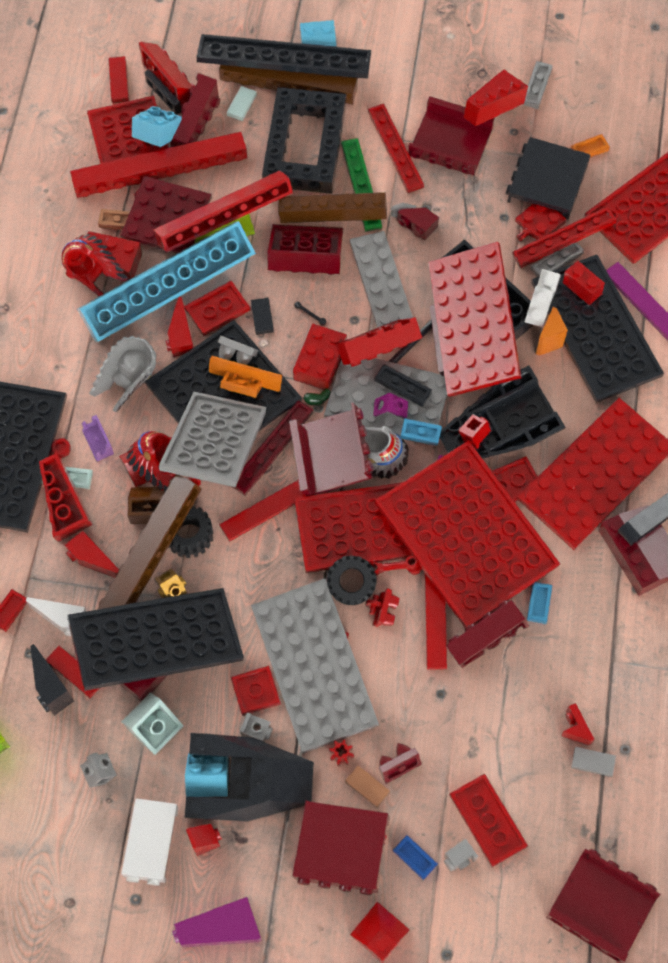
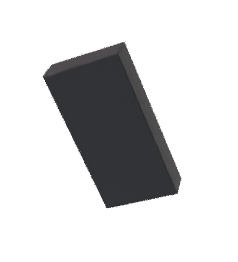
M269 298L251 300L256 335L273 333L274 328Z

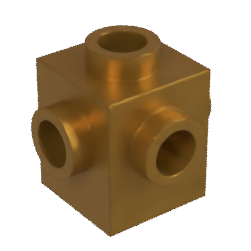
M172 568L155 578L160 587L157 591L161 598L187 594L184 588L187 585L181 575L178 576Z

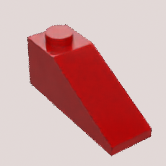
M178 297L168 329L169 340H166L167 350L172 351L173 357L182 356L194 348L182 297Z
M83 530L65 544L67 550L65 554L72 562L76 561L80 566L114 578L118 575L119 569Z

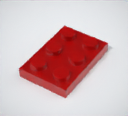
M232 281L184 306L203 337L251 311L250 306Z

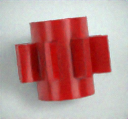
M343 740L342 743L334 741L335 747L329 748V752L334 753L330 757V761L336 760L337 766L344 762L348 765V758H354V754L349 753L353 746H347L346 740ZM341 749L345 750V754L342 757L338 756V752Z

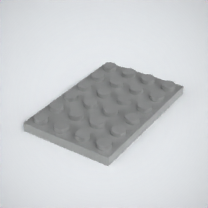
M377 358L368 361L364 359L361 361V364L351 367L350 364L343 365L341 360L325 409L324 418L350 411L352 409L351 403L354 402L363 412L364 419H361L362 425L375 428L387 426L391 429L392 433L397 434L401 438L403 418L390 412L383 413L377 417L373 416L374 400L387 393H392L408 401L406 419L439 425L447 398L445 376ZM383 364L432 389V393L423 407L374 381V377ZM384 401L380 402L379 410L383 407Z
M193 392L159 464V470L236 487L265 417L266 407Z

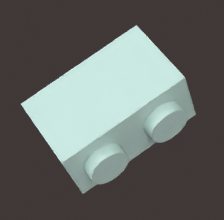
M149 693L121 721L154 755L184 726L162 700L152 693Z

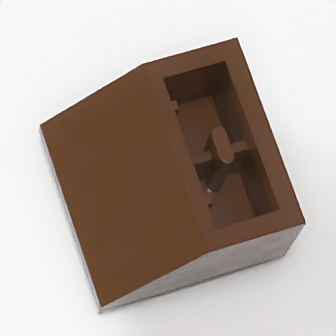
M131 487L128 496L127 513L130 524H147L149 516L157 508L159 499L165 494V491H160L159 487Z

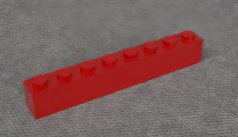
M281 171L275 172L153 229L158 245L167 253L292 194L293 190L289 177Z

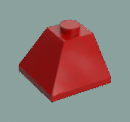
M376 902L350 936L381 963H384L410 929L379 902Z

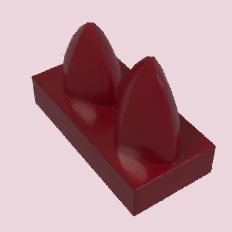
M398 743L396 758L381 756L379 769L386 784L422 765L416 748L411 749L407 745Z

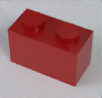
M578 260L565 271L562 282L588 305H591L602 294L605 285L600 278Z

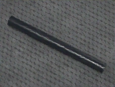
M432 320L420 330L422 338L433 328ZM421 339L402 347L389 362L397 363Z

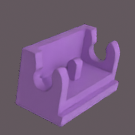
M97 415L92 416L91 423L82 422V432L98 462L113 455L114 452Z

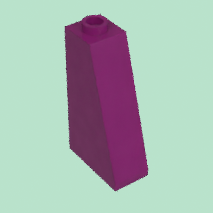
M247 897L175 923L176 930L172 931L175 942H180L182 947L262 941Z

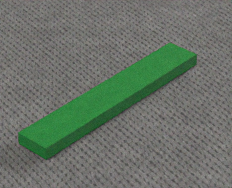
M358 138L341 141L354 194L373 193ZM362 220L365 232L382 229L381 220Z

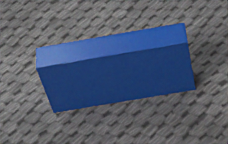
M408 835L393 849V852L423 881L438 865Z

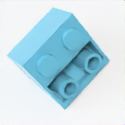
M156 106L150 107V109L132 117V137L161 147L171 142L182 120V116L176 115L172 111L161 110Z
M188 753L185 770L186 796H228L229 757L196 756Z

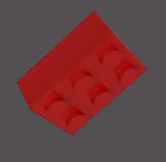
M312 323L293 368V380L322 390L325 388L330 389L341 362L336 344L347 340V334Z

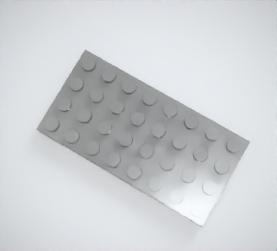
M325 578L251 605L303 754L379 726Z

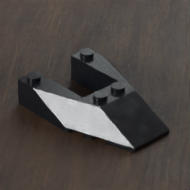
M191 733L190 755L231 757L229 799L186 796L184 818L249 822L305 806L306 801L312 802L313 761L251 737Z

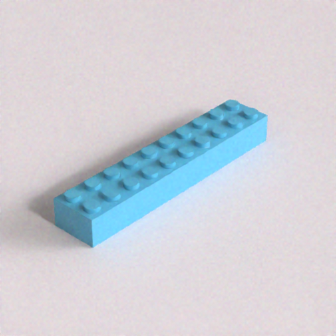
M233 222L79 307L77 310L94 341L99 342L256 253L240 222Z

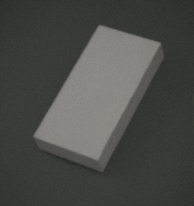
M575 747L571 768L612 777L616 756Z

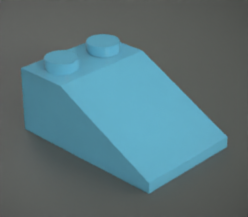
M334 20L300 23L302 44L337 47Z

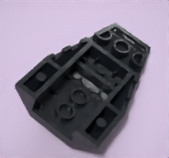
M530 365L520 369L521 378L493 385L490 390L478 397L475 403L468 406L460 416L455 417L441 430L440 440L447 452L450 453L465 443L458 431L472 415L479 418L483 417L489 422L491 431L480 442V447L478 449L475 448V450L484 459L533 446L566 427L557 411L554 412L539 386L536 375Z

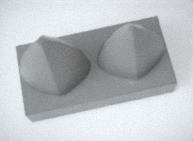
M220 335L218 341L221 344L219 358L230 360L235 351L238 350L236 355L237 363L247 365L252 357L257 356L258 350Z

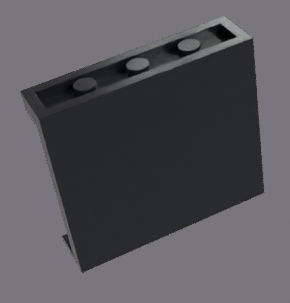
M529 137L528 143H524L521 151L523 156L518 158L516 164L518 169L513 171L511 177L513 183L507 187V203H510L513 197L563 212V216L566 220H569L591 154Z

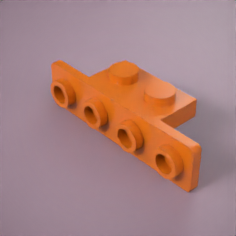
M215 356L210 358L209 372L224 376L220 388L255 398L262 387L277 392L281 389L282 375Z

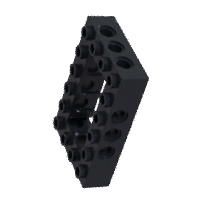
M277 87L262 179L281 171L289 177L292 190L333 194L346 112V94ZM291 114L300 115V117L304 115L314 116L319 119L320 117L325 118L317 165L284 162V154L287 152L286 142L287 138L289 139V125L292 124Z

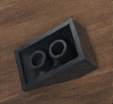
M33 644L30 648L35 688L39 694L36 698L46 712L51 711L55 716L73 703L74 700Z

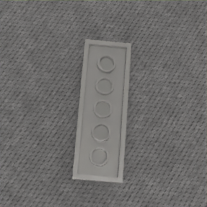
M381 231L350 239L352 252L377 328L398 319L413 317L385 232Z

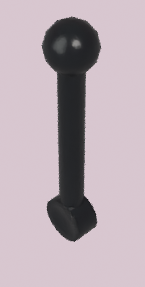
M295 302V308H300L318 320L321 326L326 325L325 318L318 317L303 307L300 302Z

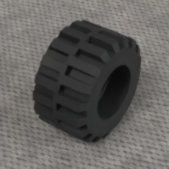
M195 505L191 507L179 530L183 526L191 524L199 528L198 533L191 538H182L178 535L177 531L169 545L171 551L174 554L177 552L180 557L183 554L186 558H190V555L198 557V553H205V548L209 549L211 546L210 542H213L214 532L211 519L206 511L203 512V509L200 507L196 509Z
M354 555L344 556L335 561L330 567L327 574V587L337 601L346 605H358L372 596L376 588V573L371 564L362 557ZM347 569H356L363 575V586L356 592H347L340 584V577Z

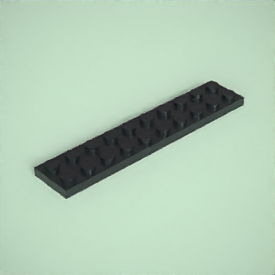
M201 34L196 62L368 79L372 50Z

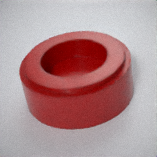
M59 438L53 442L51 450L53 454L57 453L61 458H64L70 454L71 446L68 440Z

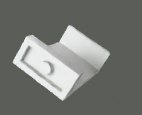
M135 799L122 868V875L127 878L126 881L139 883V880H146L147 884L159 886L160 883H166L165 871L173 825L179 810L177 804Z

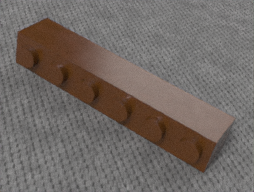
M386 192L285 196L278 200V214L281 223L387 219Z

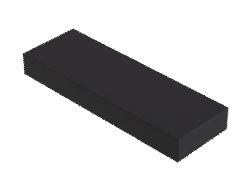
M150 69L146 70L144 73L146 83L176 115L181 113L180 101Z
M386 364L382 365L374 377L375 382L422 407L432 393V389Z

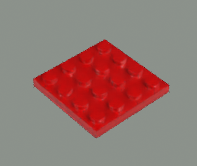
M154 95L87 111L100 164L169 148L168 144L159 147L132 137V117L150 109V107H157Z

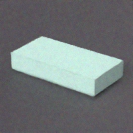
M241 86L227 110V116L243 121L257 96V91Z

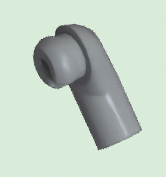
M407 203L394 205L391 208V216L398 218V211L400 209L416 208V205Z

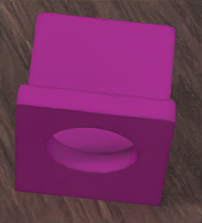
M387 393L374 400L373 416L377 417L383 413L390 412L405 419L408 414V401L392 393ZM384 401L383 407L379 410L380 402Z

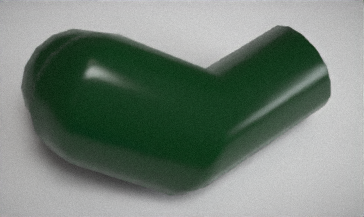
M325 388L320 394L306 393L303 399L308 405L321 406L330 397L331 391Z

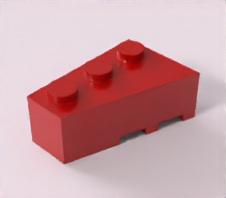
M88 231L87 234L96 236L98 240H102L103 245L107 246V251L116 258L115 263L120 264V268L124 270L123 274L127 276V281L134 278L143 254L140 242Z

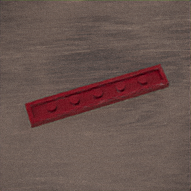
M298 401L244 465L236 487L232 488L246 496L292 440L289 421L297 419L301 425L305 424L314 413L313 409Z

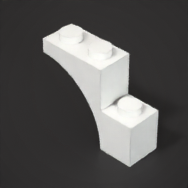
M542 269L525 319L526 323L540 327L544 326L550 304L559 283L560 274Z

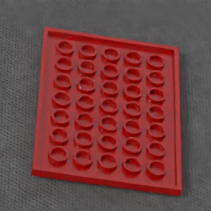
M469 440L374 502L464 628L478 622L486 613L497 609L499 604L506 600L509 601L561 565Z

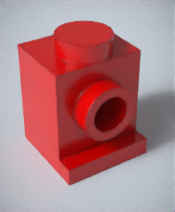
M472 415L458 431L463 442L469 440L472 446L478 449L480 442L491 430L489 422L485 418Z

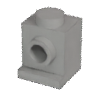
M247 712L240 729V734L242 737H251L265 742L266 739H270L273 728H271L270 721L253 716ZM255 725L261 726L258 731L254 730L253 727Z
M464 839L445 853L444 857L446 860H444V863L450 871L457 868L462 870L471 863L470 859L473 862L476 861L478 855L469 842Z

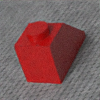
M212 824L186 829L197 857L220 847L218 841L222 840L218 828L213 829Z

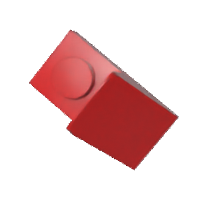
M574 703L568 706L565 716L570 725L573 724V727L564 730L561 736L587 746L592 745L595 739L577 704Z

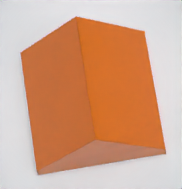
M555 307L552 308L539 337L536 355L540 356L560 349L564 345L567 328Z

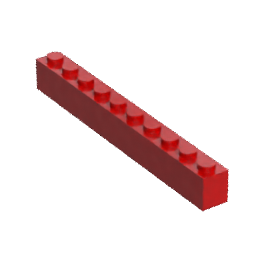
M240 131L71 170L70 174L76 197H87L109 190L122 189L126 186L139 185L144 176L161 179L234 161H242L247 159V149L242 132Z

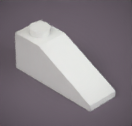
M29 597L26 599L30 608L68 636H71L67 615L86 612L85 607Z

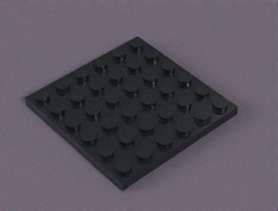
M235 320L145 381V385L178 424L193 392L266 407V414L259 431L291 409L298 401H302V397L283 375L279 392L262 387L256 398L220 388L224 376L209 372L211 356L219 357L221 344L218 341L220 335L258 350L257 356L252 357L251 361L247 364L248 366L282 375ZM238 350L235 351L229 361L237 362L236 355Z

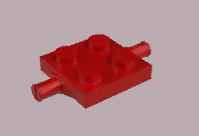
M532 204L515 219V222L523 229L516 237L520 242L527 236L538 240L558 230L566 223V218L557 210Z

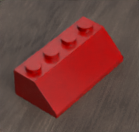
M139 42L143 66L146 70L150 69L180 101L182 109L184 102L188 103L191 87H195V85L190 83L186 74L178 69L176 62L170 60L165 49L162 50L158 44Z

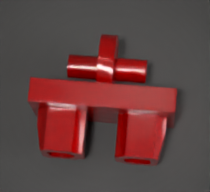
M386 588L385 592H380L379 596L373 595L372 600H366L365 605L370 608L369 614L374 615L372 626H391L394 624L395 615L388 613L387 610L388 607L396 609L400 598L393 595L391 589Z

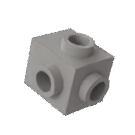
M93 753L80 765L89 788L105 785L116 776L107 753L100 755Z

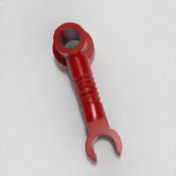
M414 556L407 557L406 561L392 563L370 562L372 567L377 566V570H375L376 576L384 571L406 569L412 575H417L422 571Z

